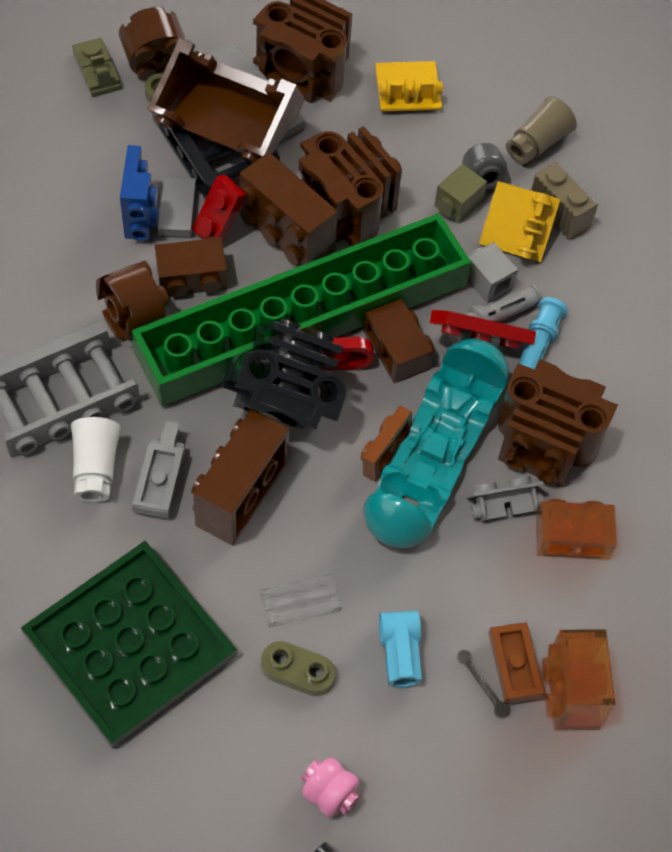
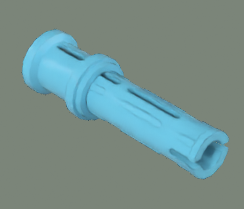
M545 297L540 300L537 318L529 325V330L536 331L534 345L527 344L518 363L535 370L539 360H543L549 344L557 339L559 334L557 328L561 319L567 316L568 307L556 298Z

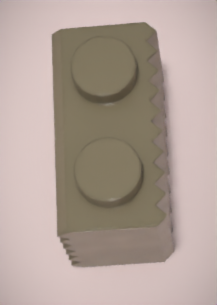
M557 162L535 173L531 191L561 199L554 219V227H558V231H562V235H566V239H573L593 225L592 222L594 221V215L599 204Z

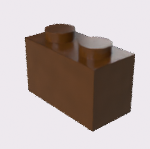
M221 237L155 245L159 286L162 285L165 288L168 296L179 297L199 292L213 293L218 290L227 289V268Z
M402 298L365 312L363 332L367 339L372 342L377 356L393 383L430 369L432 356L435 353L434 344L428 335L422 333L415 312L407 308Z

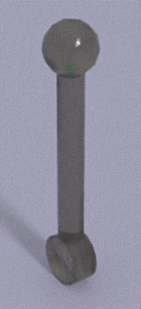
M465 649L459 651L457 654L458 662L466 665L495 706L494 714L498 718H506L510 712L509 705L498 699L472 662L471 653Z

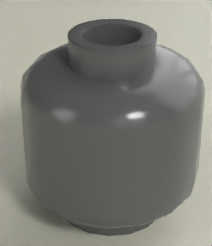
M491 143L474 145L463 156L462 164L487 181L486 190L496 188L497 182H503L508 172L507 163L495 145Z

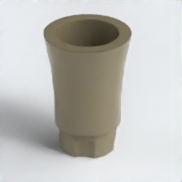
M553 96L545 98L535 113L506 143L507 152L514 161L521 165L530 162L534 158H538L557 141L576 130L577 121L574 113L561 99Z

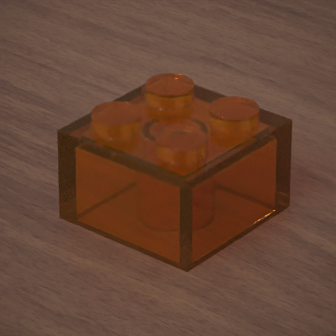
M606 629L559 630L554 643L549 644L547 658L542 659V677L544 681H549L550 694L546 695L545 706L547 717L553 718L554 731L600 730L616 705Z

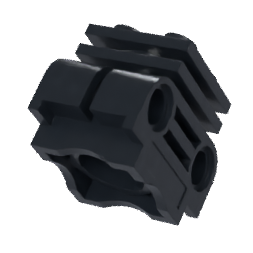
M280 319V322L272 321L271 324L262 325L258 328V334L267 336L254 340L253 347L259 348V350L238 353L231 358L221 388L237 393L233 407L248 412L253 409L257 412L267 413L278 419L281 423L297 429H303L304 427L317 429L321 416L338 421L345 400L346 388L342 379L335 374L321 370L323 368L337 367L339 360L325 355L341 354L343 346L332 343L334 337L315 331L314 336L301 332L299 331L301 325L285 319ZM251 362H253L256 367V372L254 376L251 374L250 371ZM318 387L320 388V396H319V397H318V393H317Z

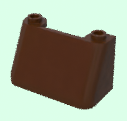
M179 38L147 108L156 116L154 122L172 130L173 126H176L242 154V159L252 164L268 152L273 154L304 104L305 99L297 85L281 79L278 85L274 79L270 78L267 81L215 60L213 55L207 52L206 54L198 51L193 52L195 44Z

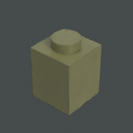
M462 164L438 185L434 206L443 215L449 216L457 223H460L483 202L487 181Z

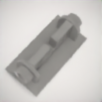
M531 476L509 480L511 487L497 489L496 482L475 486L476 493L466 495V499L475 497L476 504L471 505L473 519L479 518L480 521L505 517L504 503L506 502L510 503L512 515L537 512L538 508L544 507V499L541 493L536 494L535 487L544 485L543 481L532 483Z

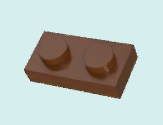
M399 406L392 416H386L380 426L379 435L374 442L369 441L362 450L363 476L376 482L385 465H388L400 444L408 437L412 425V411Z
M527 622L490 627L488 635L504 703L510 704L542 699L545 693Z

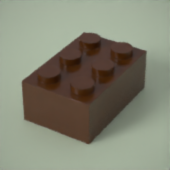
M270 152L239 173L240 188L247 194L239 210L241 218L248 225H253L258 229L269 244L276 245L284 252L290 263L301 266L335 252L338 211Z
M253 409L249 411L244 420L239 418L230 433L231 439L225 447L220 446L216 450L211 460V468L206 475L200 474L191 490L194 500L192 509L195 513V526L232 546L288 463L289 428Z

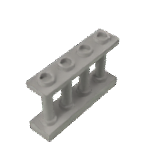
M102 320L0 363V411L11 430L10 433L3 436L10 457H15L19 454H29L44 443L65 438L71 432V423L77 419L84 417L104 418L117 411H126L140 401L139 387L136 380L132 379L122 383L105 354V351L111 348L108 330ZM89 358L93 359L109 390L93 397L88 395L73 365ZM56 372L61 373L77 402L58 412L40 380ZM23 386H28L44 418L24 426L8 395L9 392Z

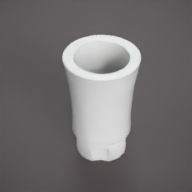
M102 417L77 419L71 423L75 498L89 503L106 501L110 497V485L113 483L114 462L121 426L113 420Z

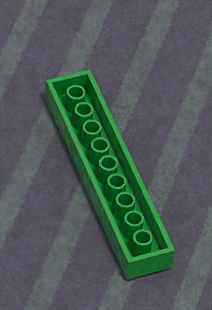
M437 213L131 330L134 353L161 406H165L222 383L228 364L233 356L246 351L259 350V348L253 347L254 340L267 337L257 333L259 326L271 324L272 321L280 322V319H285L301 325L299 330L301 332L314 336L315 331L336 338L363 327L365 312L401 298L409 309L466 286L471 261L440 213ZM251 362L250 371H253L256 369L255 364Z

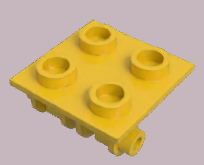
M435 61L375 63L381 112L442 110L440 94L443 92V83L438 81Z
M498 181L479 244L488 246L495 242L504 252L541 262L561 199Z

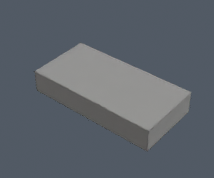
M163 177L158 236L191 237L196 179Z

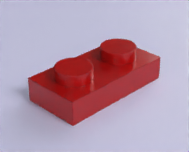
M216 176L192 230L202 239L221 237L223 244L247 194L228 176Z

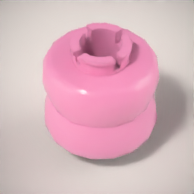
M333 757L325 759L322 763L316 759L301 777V780L306 782L302 789L304 798L316 804L321 812L329 818L334 817L340 811L345 816L361 796L356 793L360 784L358 777L344 770L340 762Z

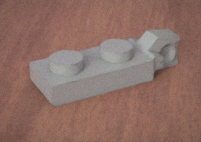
M165 421L161 439L153 438L152 442L148 443L132 503L133 512L169 518L185 456V444L178 443L181 433L179 431L180 423Z

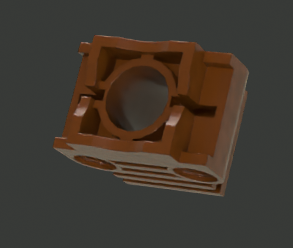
M290 0V5L281 1L271 2L253 19V24L257 26L256 56L253 59V64L259 66V70L268 80L270 78L274 79L278 85L281 79L296 84L305 101L312 103L317 96L331 102L344 85L345 61L349 58L353 14L325 0Z
M364 126L358 129V136L354 132L349 133L347 142L341 135L332 131L321 132L301 142L300 147L305 152V156L299 159L298 170L301 173V180L338 211L336 243L345 238L350 246H354L376 237L379 232L380 218L387 215V208L391 213L397 210L402 168L398 160L391 157L382 147L380 140L376 136H372Z
M539 360L535 370L518 363L509 380L497 422L500 432L504 435L498 460L504 462L513 470L525 471L538 477L540 481L546 484H555L563 488L572 466L586 467L595 460L618 404L602 398L606 386L592 380L572 377L560 370L556 365L544 360Z

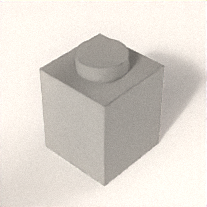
M495 242L484 248L478 247L468 255L471 261L468 281L486 303L514 288L518 269Z

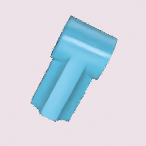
M418 610L380 612L379 634L381 646H385L388 686L410 688L421 684L422 675L418 646L421 641V626Z

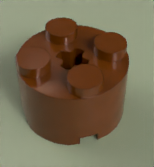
M162 7L146 8L130 16L131 22L126 27L122 24L119 29V38L129 66L142 81H146L147 78L156 73L164 72L179 38L186 40L177 15L173 11H171V14L166 13Z
M145 260L108 273L96 280L98 300L104 298L107 309L103 310L102 314L109 328L118 339L125 338L124 341L132 339L131 330L166 317L164 306L169 305V296L162 285L157 286L152 277L151 268Z

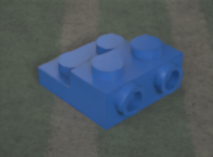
M128 145L120 192L124 238L137 241L151 240L152 227L158 228L159 208H156L158 190L157 187H152L151 173H148V160H142L141 146Z

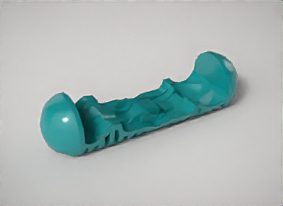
M468 338L454 343L447 349L443 356L440 370L434 373L425 390L423 401L410 427L409 436L400 444L392 462L389 465H385L375 493L370 494L366 499L363 507L366 526L381 543L394 548L406 549L422 544L430 536L434 524L461 473L465 459L473 449L501 392L508 382L507 361L502 352L489 342L478 338ZM407 496L413 500H416L418 502V506L416 507L410 502L402 499V497Z

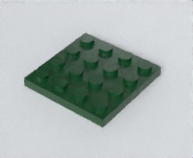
M146 541L140 543L21 627L24 636L112 749L237 655V649Z

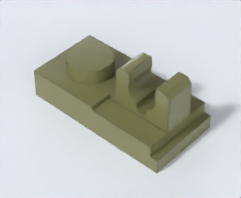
M102 38L72 45L73 54L92 97L122 90L120 79Z

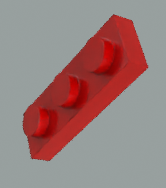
M432 310L429 322L430 324L442 326L441 333L462 336V331L471 333V338H478L491 343V338L500 339L499 346L519 349L520 344L534 345L536 331L445 310Z

